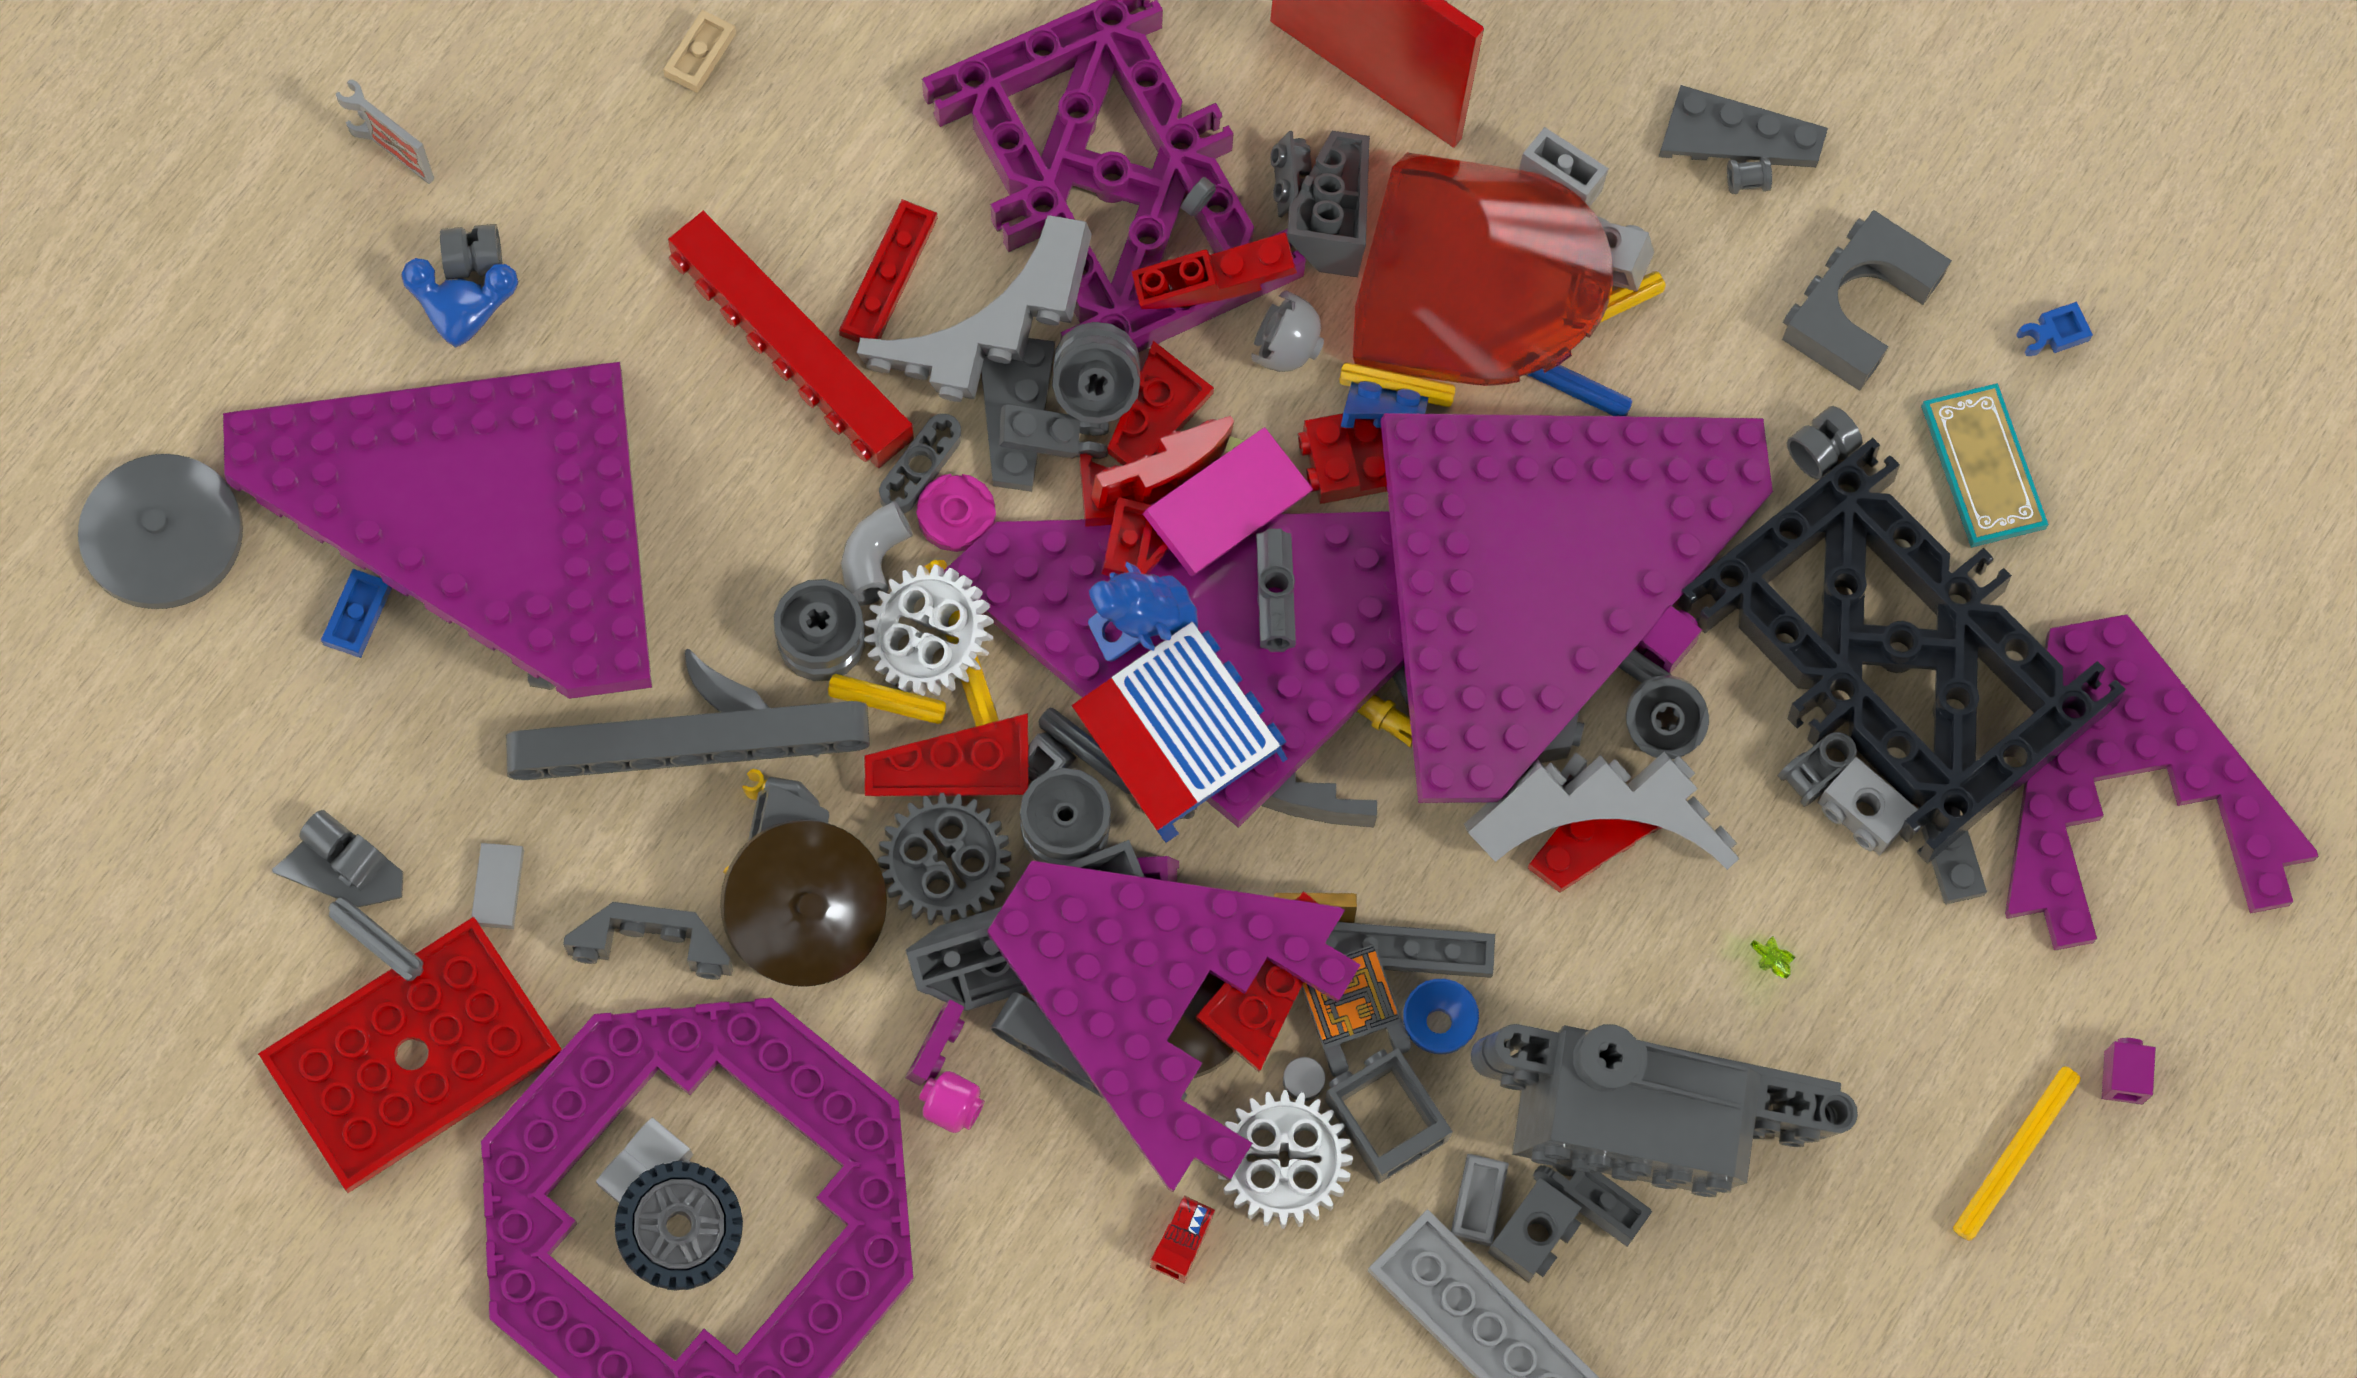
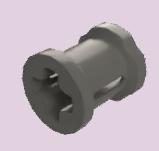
M1761 157L1760 161L1737 163L1735 160H1729L1727 163L1729 192L1731 194H1738L1739 190L1761 188L1763 192L1771 191L1772 168L1769 158Z

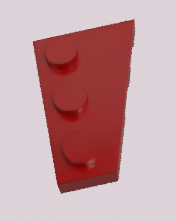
M1153 341L1144 367L1140 371L1138 397L1130 410L1120 417L1108 445V454L1122 465L1135 462L1144 455H1156L1160 439L1173 431H1180L1214 394V387Z
M1592 819L1565 824L1556 829L1529 863L1527 869L1561 893L1600 868L1602 864L1614 856L1625 852L1633 847L1636 842L1650 833L1658 831L1661 827L1623 819Z

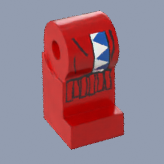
M1184 1195L1171 1224H1168L1151 1258L1150 1268L1185 1284L1211 1224L1215 1209Z

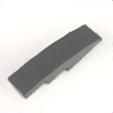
M1296 772L1261 805L1262 807L1290 816L1336 825L1374 828L1377 819V800L1336 799V783L1295 782Z

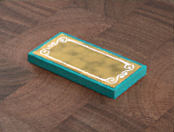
M1998 383L1923 401L1921 408L1970 547L1973 548L2046 530L2049 524Z

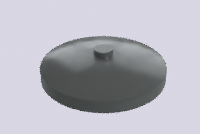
M174 454L148 455L126 462L114 469L97 484L87 498L78 525V541L81 556L96 582L114 598L126 604L146 609H168L186 605L209 593L222 582L233 567L243 538V521L240 507L224 479L200 461Z

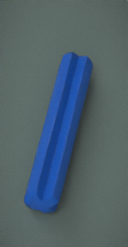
M1530 352L1523 362L1521 371L1524 374L1612 416H1627L1631 409V398L1535 352Z

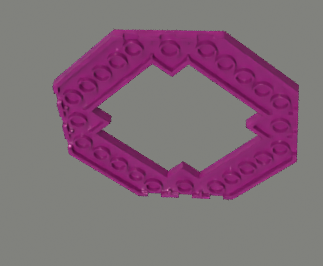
M773 998L755 999L752 1002L741 1003L718 1002L696 1004V1007L671 1009V1007L636 1010L634 1013L612 1014L611 1012L594 1014L481 1140L484 1173V1216L486 1218L487 1276L489 1278L490 1297L489 1319L557 1378H832L914 1281L899 1101ZM719 1065L842 1166L816 1198L820 1204L847 1226L737 1355L706 1329H703L675 1361L550 1256L575 1228L577 1222L547 1196L658 1070L688 1095H691L711 1071Z

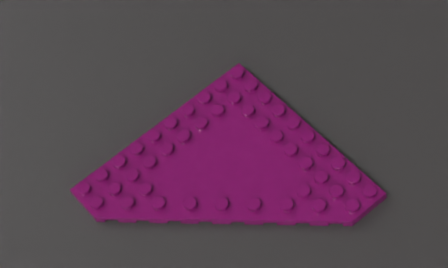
M620 362L223 413L224 475L227 484L239 492L244 490L255 497L258 504L280 518L284 515L297 524L298 529L320 543L327 542L339 550L341 556L363 570L368 568L381 576L382 581L406 597L411 595L424 603L425 609L449 624L454 622L468 631V635L487 648L492 651L497 649L511 658L514 665L537 679L542 677L556 687L557 692L568 699L652 688L623 377Z
M1385 413L1381 418L1418 803L1498 802L1654 627L1668 607L1677 601L1683 594L1681 592L1682 589L1700 575L1773 492L1763 418Z
M1390 511L1280 514L1192 578L1171 550L1164 555L1148 574H1155L1159 577L1173 576L1186 587L1192 603L1197 608V629L1201 634L1207 630L1210 632L1221 648L1220 651L1215 653L1222 664L1228 660L1232 663L1243 679L1237 684L1242 693L1245 695L1251 691L1265 710L1259 717L1266 726L1273 722L1287 742L1281 746L1288 758L1286 761L1282 762L1277 753H1275L1206 800V802L1238 828L1405 665ZM1085 519L996 522L944 570V573H946L949 568H952L959 573V578L965 575L971 579V587L976 586L983 592L978 600H984L990 604V608L982 613V615L992 618L994 625L1081 697H1084L1150 651V649L1145 648L1139 643L1115 661H1107L1088 624V620L1098 613L1089 596V590L1099 581L1108 582L1110 580V576L1102 575L1101 572L1111 525L1085 527ZM1267 529H1282L1286 533H1291L1296 645L1284 652H1270L1268 649L1260 647L1256 536ZM1276 587L1268 589L1273 593H1280L1284 591ZM1110 622L1105 629V637L1109 642L1117 641L1123 633L1116 628L1113 622ZM1160 635L1150 637L1155 647L1165 641L1160 638Z

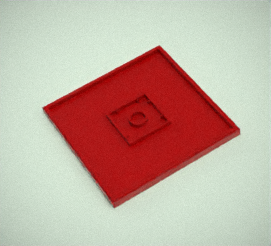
M1272 0L1271 23L1453 148L1460 142L1463 136L1484 33L1482 25L1445 0Z

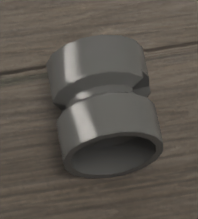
M497 224L475 225L471 232H467L463 227L440 230L441 257L447 280L469 278L472 271H476L480 277L486 276V272L493 265L503 264Z
M1829 406L1812 420V426H1803L1787 440V449L1792 459L1804 473L1814 479L1822 478L1837 466L1838 459H1846L1863 444L1862 435L1854 421L1847 413L1836 406Z

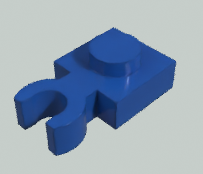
M2077 302L2042 313L2038 319L2040 325L2036 323L2024 324L2016 334L2018 339L2031 336L2036 341L2035 344L2027 347L2025 351L2026 356L2039 354L2043 347L2050 344L2055 354L2089 342L2093 336Z

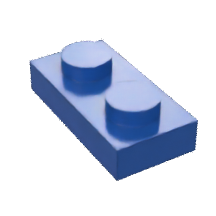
M352 569L321 638L323 645L361 658L392 587L384 583L382 578Z

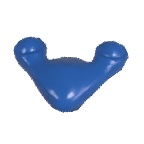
M415 258L407 262L401 274L404 286L419 301L437 332L447 343L455 348L466 344L478 333L497 308L514 294L519 283L516 271L507 264L493 265L486 272L482 288L481 284L466 281L464 278L445 280L442 284L438 285L435 282L434 268L428 260Z

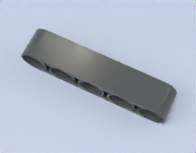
M1012 992L990 1027L991 1030L1006 1042L1103 1098L1037 1003L1022 994ZM1186 1093L1183 1094V1096H1182V1098H1181L1183 1101H1184L1185 1098L1187 1097V1094H1186Z

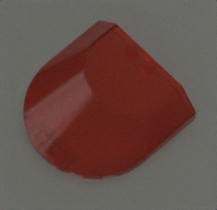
M1407 152L1391 169L1357 296L1352 357L1354 363L1415 377L1482 386L1517 383L1521 381L1520 376L1531 374L1540 369H1543L1544 373L1555 368L1572 356L1571 350L1585 336L1591 337L1600 324L1611 297L1614 269L1612 253L1600 221L1578 195L1548 177L1518 169Z

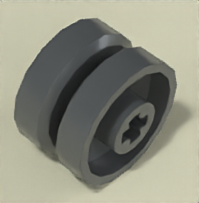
M1091 322L1078 325L1063 336L1055 350L1052 386L1057 402L1066 413L1082 422L1100 424L1116 420L1130 410L1139 393L1140 357L1136 344L1125 331L1112 324Z
M826 579L807 580L793 586L780 599L774 613L775 637L777 639L778 651L785 665L796 675L812 681H830L833 674L845 675L859 662L865 648L862 610L856 597L843 585Z
M1069 768L1047 771L1032 781L1022 798L1020 826L1024 845L1033 858L1039 862L1066 865L1103 850L1108 843L1111 824V807L1107 792L1097 779L1081 770Z

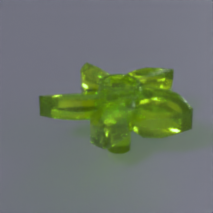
M1774 936L1765 945L1756 940L1752 941L1750 944L1752 948L1763 956L1758 962L1760 968L1765 971L1771 968L1772 972L1777 976L1785 979L1791 975L1789 964L1796 957L1789 951L1780 950Z

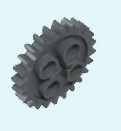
M940 793L938 804L932 805L930 799L927 796H923V808L918 809L910 802L908 803L910 816L905 817L899 813L894 815L899 827H885V835L892 841L879 842L880 851L888 855L879 857L878 865L880 868L888 869L882 873L884 882L886 884L893 883L887 889L888 897L893 898L901 895L898 901V908L900 910L912 905V918L916 920L923 912H926L928 923L932 925L937 915H943L944 923L946 924L951 922L952 915L955 914L958 915L959 919H965L967 917L966 911L970 909L975 914L982 913L980 904L982 901L991 906L995 905V898L991 891L1004 892L1005 884L998 878L1010 877V868L1002 863H1007L1012 859L1011 851L1001 850L1009 844L1008 835L996 836L1002 830L1001 821L988 824L991 818V810L989 808L978 814L976 813L977 800L973 799L967 807L962 806L960 794H957L953 803L950 804L946 802L944 793ZM949 825H955L962 830V833L954 839L944 838L940 834L941 830ZM924 831H931L937 845L946 858L952 857L953 870L966 884L964 889L958 887L944 861L938 862L937 850L933 843L923 834ZM915 846L922 847L927 851L926 856L918 861H913L905 856L906 852ZM970 858H977L984 863L983 868L977 872H968L962 865ZM934 880H944L950 885L941 894H934L927 889L928 885Z

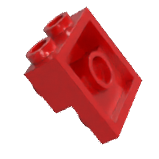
M1343 413L1304 420L1303 432L1298 433V443L1301 455H1308L1311 468L1306 469L1307 482L1313 489L1311 492L1317 491L1320 504L1388 492L1382 429L1376 428L1373 425L1374 419H1355L1354 428L1341 427Z

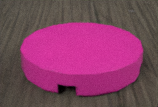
M962 474V476L942 475L928 483L919 495L916 511L919 529L927 541L939 549L952 552L965 551L995 523L996 510L993 495L984 483L973 476Z

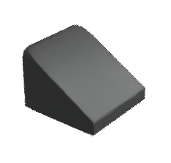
M1047 732L1039 733L1028 745L1029 779L1034 781L1047 771L1068 768L1075 761L1076 756Z

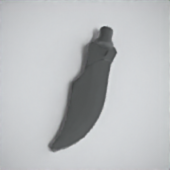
M690 649L685 650L687 671L693 685L701 696L719 712L769 708L757 691L721 675L702 662Z

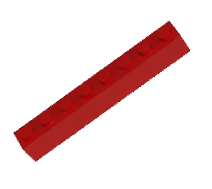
M704 210L668 238L671 252L669 260L681 274L684 275L686 272L690 274L696 281L694 285L699 293L707 301L713 298L722 307L720 312L725 320L734 328L739 325L748 334L746 339L752 348L759 354L765 352L773 360L772 366L782 379L785 381L791 379L799 387L798 392L811 408L817 405L826 415L824 419L828 426L837 435L844 433L852 441L850 444L851 448L862 461L867 462L870 460L879 469L914 440L912 423Z

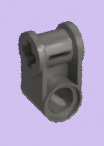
M1841 732L1831 733L1806 753L1804 752L1793 759L1780 771L1778 777L1781 781H1788L1802 797L1800 802L1806 807L1820 797L1828 786L1853 761L1857 752L1856 744L1847 734ZM1830 748L1840 750L1845 756V760L1842 762L1830 760L1826 755V750Z

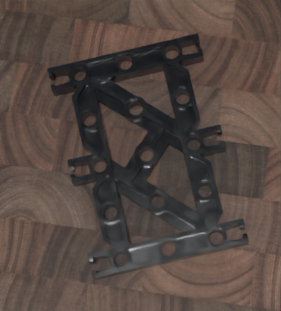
M1872 437L1683 588L1681 591L1683 594L1680 596L1678 606L1683 611L1688 612L1691 610L1694 602L1706 594L1712 595L1716 603L1710 608L1704 607L1701 610L1700 617L1696 619L1698 627L1704 633H1707L1735 609H1739V629L1798 689H1809L1792 703L1787 719L1798 729L1804 724L1801 720L1802 716L1815 707H1820L1827 715L1821 723L1814 718L1808 724L1811 729L1807 740L1813 746L1827 735L1836 731L1845 722H1849V737L1853 739L1856 749L1906 800L1911 804L1923 805L1904 821L1899 835L1906 842H1909L1913 835L1928 822L1933 823L1936 829L1941 832L1934 840L1930 837L1924 846L1917 850L1918 855L1928 864L2119 704L2126 689L2117 680H2114L2108 685L2111 688L2110 692L2100 700L2093 701L2084 691L2089 686L2097 690L2102 685L2100 679L2105 668L2098 661L2069 685L2063 686V666L2002 605H1989L2006 591L2012 575L2003 568L1989 584L1979 587L1972 578L1977 573L1982 575L1986 571L1987 566L1994 560L1985 548H1982L1951 573L1949 571L1950 553L1891 494L1881 493L1895 482L1900 464L1889 455L1884 459L1886 467L1872 476H1868L1862 468L1866 464L1873 468L1879 462L1876 457L1880 444ZM1850 485L1856 491L1845 492L1839 486ZM1781 532H1793L1798 538L1787 539L1782 536ZM1825 538L1821 638L1768 583ZM1894 540H1905L1911 547H1900ZM1866 545L1937 615V630L1919 629L1906 621H1896L1888 626L1864 624V598L1867 586L1865 577ZM1732 578L1738 581L1740 585L1734 587L1727 586L1722 582V579ZM1840 586L1847 587L1853 594L1843 595L1837 592L1835 588ZM1959 595L1963 597L1967 603H1955L1951 600L1949 596ZM1787 634L1793 638L1794 642H1781L1776 635ZM1896 642L1902 643L1908 648V651H1897L1891 644ZM2006 652H2017L2023 660H2012L2007 656ZM1979 658L2034 714L1976 761V721L1979 702L1977 670ZM1862 664L1882 666L1887 671L1893 673H1904L1911 668L1936 670L1935 702L1932 710L1934 716V753L1862 680ZM1836 690L1844 691L1850 699L1839 700L1831 692ZM1947 700H1959L1965 708L1955 709L1948 704ZM2063 709H2074L2080 717L2071 718L2064 713ZM1898 748L1905 753L1906 757H1893L1887 749ZM2004 757H2014L2019 760L2022 766L2012 767L2005 762ZM1955 806L1960 809L1963 815L1960 817L1951 816L1945 811L1944 807Z

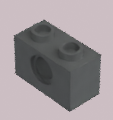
M1540 1178L1495 1239L1488 1253L1528 1283L1536 1273L1544 1277L1557 1259V1256L1551 1251L1560 1239L1567 1244L1582 1224L1575 1219L1582 1207ZM1531 1224L1543 1225L1548 1231L1549 1239L1544 1242L1534 1241L1529 1236L1527 1227Z

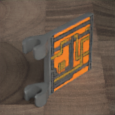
M1375 944L1344 954L1359 963L1360 967L1339 1002L1334 1001L1305 982L1302 985V990L1319 1035L1330 1072L1334 1077L1348 1071L1349 1068L1340 1045L1342 1043L1386 1028L1393 1050L1399 1048L1401 1053L1404 1054L1411 1049L1409 1036L1400 1017Z

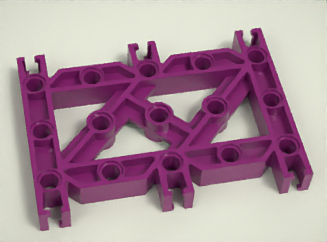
M1098 0L922 78L923 97L928 105L934 103L935 111L933 114L940 127L972 113L973 130L1009 193V196L990 204L991 222L997 232L1003 230V244L1008 252L1039 239L1048 215L1075 220L1066 203L1072 186L1095 192L1096 196L1106 203L1125 201L1139 205L1135 218L1129 226L1128 238L1111 283L1089 245L1084 270L1087 273L1082 275L1074 314L1080 323L1078 325L1091 322L1112 324L1129 335L1136 344L1139 353L1150 348L1153 341L1159 344L1304 277L1306 259L1298 250L1294 251L1292 255L1294 256L1297 274L1261 284V291L1221 301L1192 305L1188 308L1141 309L1131 271L1161 263L1166 255L1167 244L1183 199L1185 200L1193 187L1203 177H1206L1216 185V191L1205 207L1194 217L1214 253L1253 242L1254 226L1216 158L1232 151L1234 133L1230 126L1227 125L1223 127L1222 132L1206 138L1199 137V135L1210 129L1213 131L1220 129V119L1223 116L1217 103L1182 117L1183 101L1146 35L1162 29L1163 9L1158 0L1152 2L1150 0ZM1141 6L1144 8V11L1135 14H1130V12L1138 9ZM1108 20H1115L1119 23L1117 25L1112 26L1107 25L1104 22ZM1041 50L1050 52L1046 56H1039L1035 53ZM1074 68L1066 91L1059 100L1056 118L1043 153L1040 156L1008 97ZM1113 74L1158 152L1152 169L1130 163V160L1120 152L1110 151L1100 154L1086 149L1089 139L1096 129L1097 117ZM970 81H979L982 83L981 85L976 87L966 85ZM1143 81H1149L1154 85L1151 87H1142L1139 85V83ZM956 92V94L943 101L940 98L934 101L937 97ZM1073 112H1082L1085 114V116L1081 118H1073L1072 116H1070V114ZM1003 143H1013L1017 145L1012 149H1004L1000 147ZM1177 143H1185L1189 146V148L1181 150L1175 148L1173 145ZM1108 174H1116L1121 178L1109 181L1104 177ZM1040 205H1047L1052 209L1048 212H1038L1034 208ZM1218 205L1225 210L1217 213L1210 211L1208 208ZM1021 216L1026 218L1012 227L1007 222ZM1288 228L1285 229V230H1283V231H1281V232H1278V233H1276V234H1274V235H1278V234H1281V233H1284V232H1286V234H1287ZM1142 237H1152L1156 242L1144 244L1139 239ZM1075 325L1067 330L1062 331L1061 339L1065 334H1067L1069 331H1071L1078 325Z

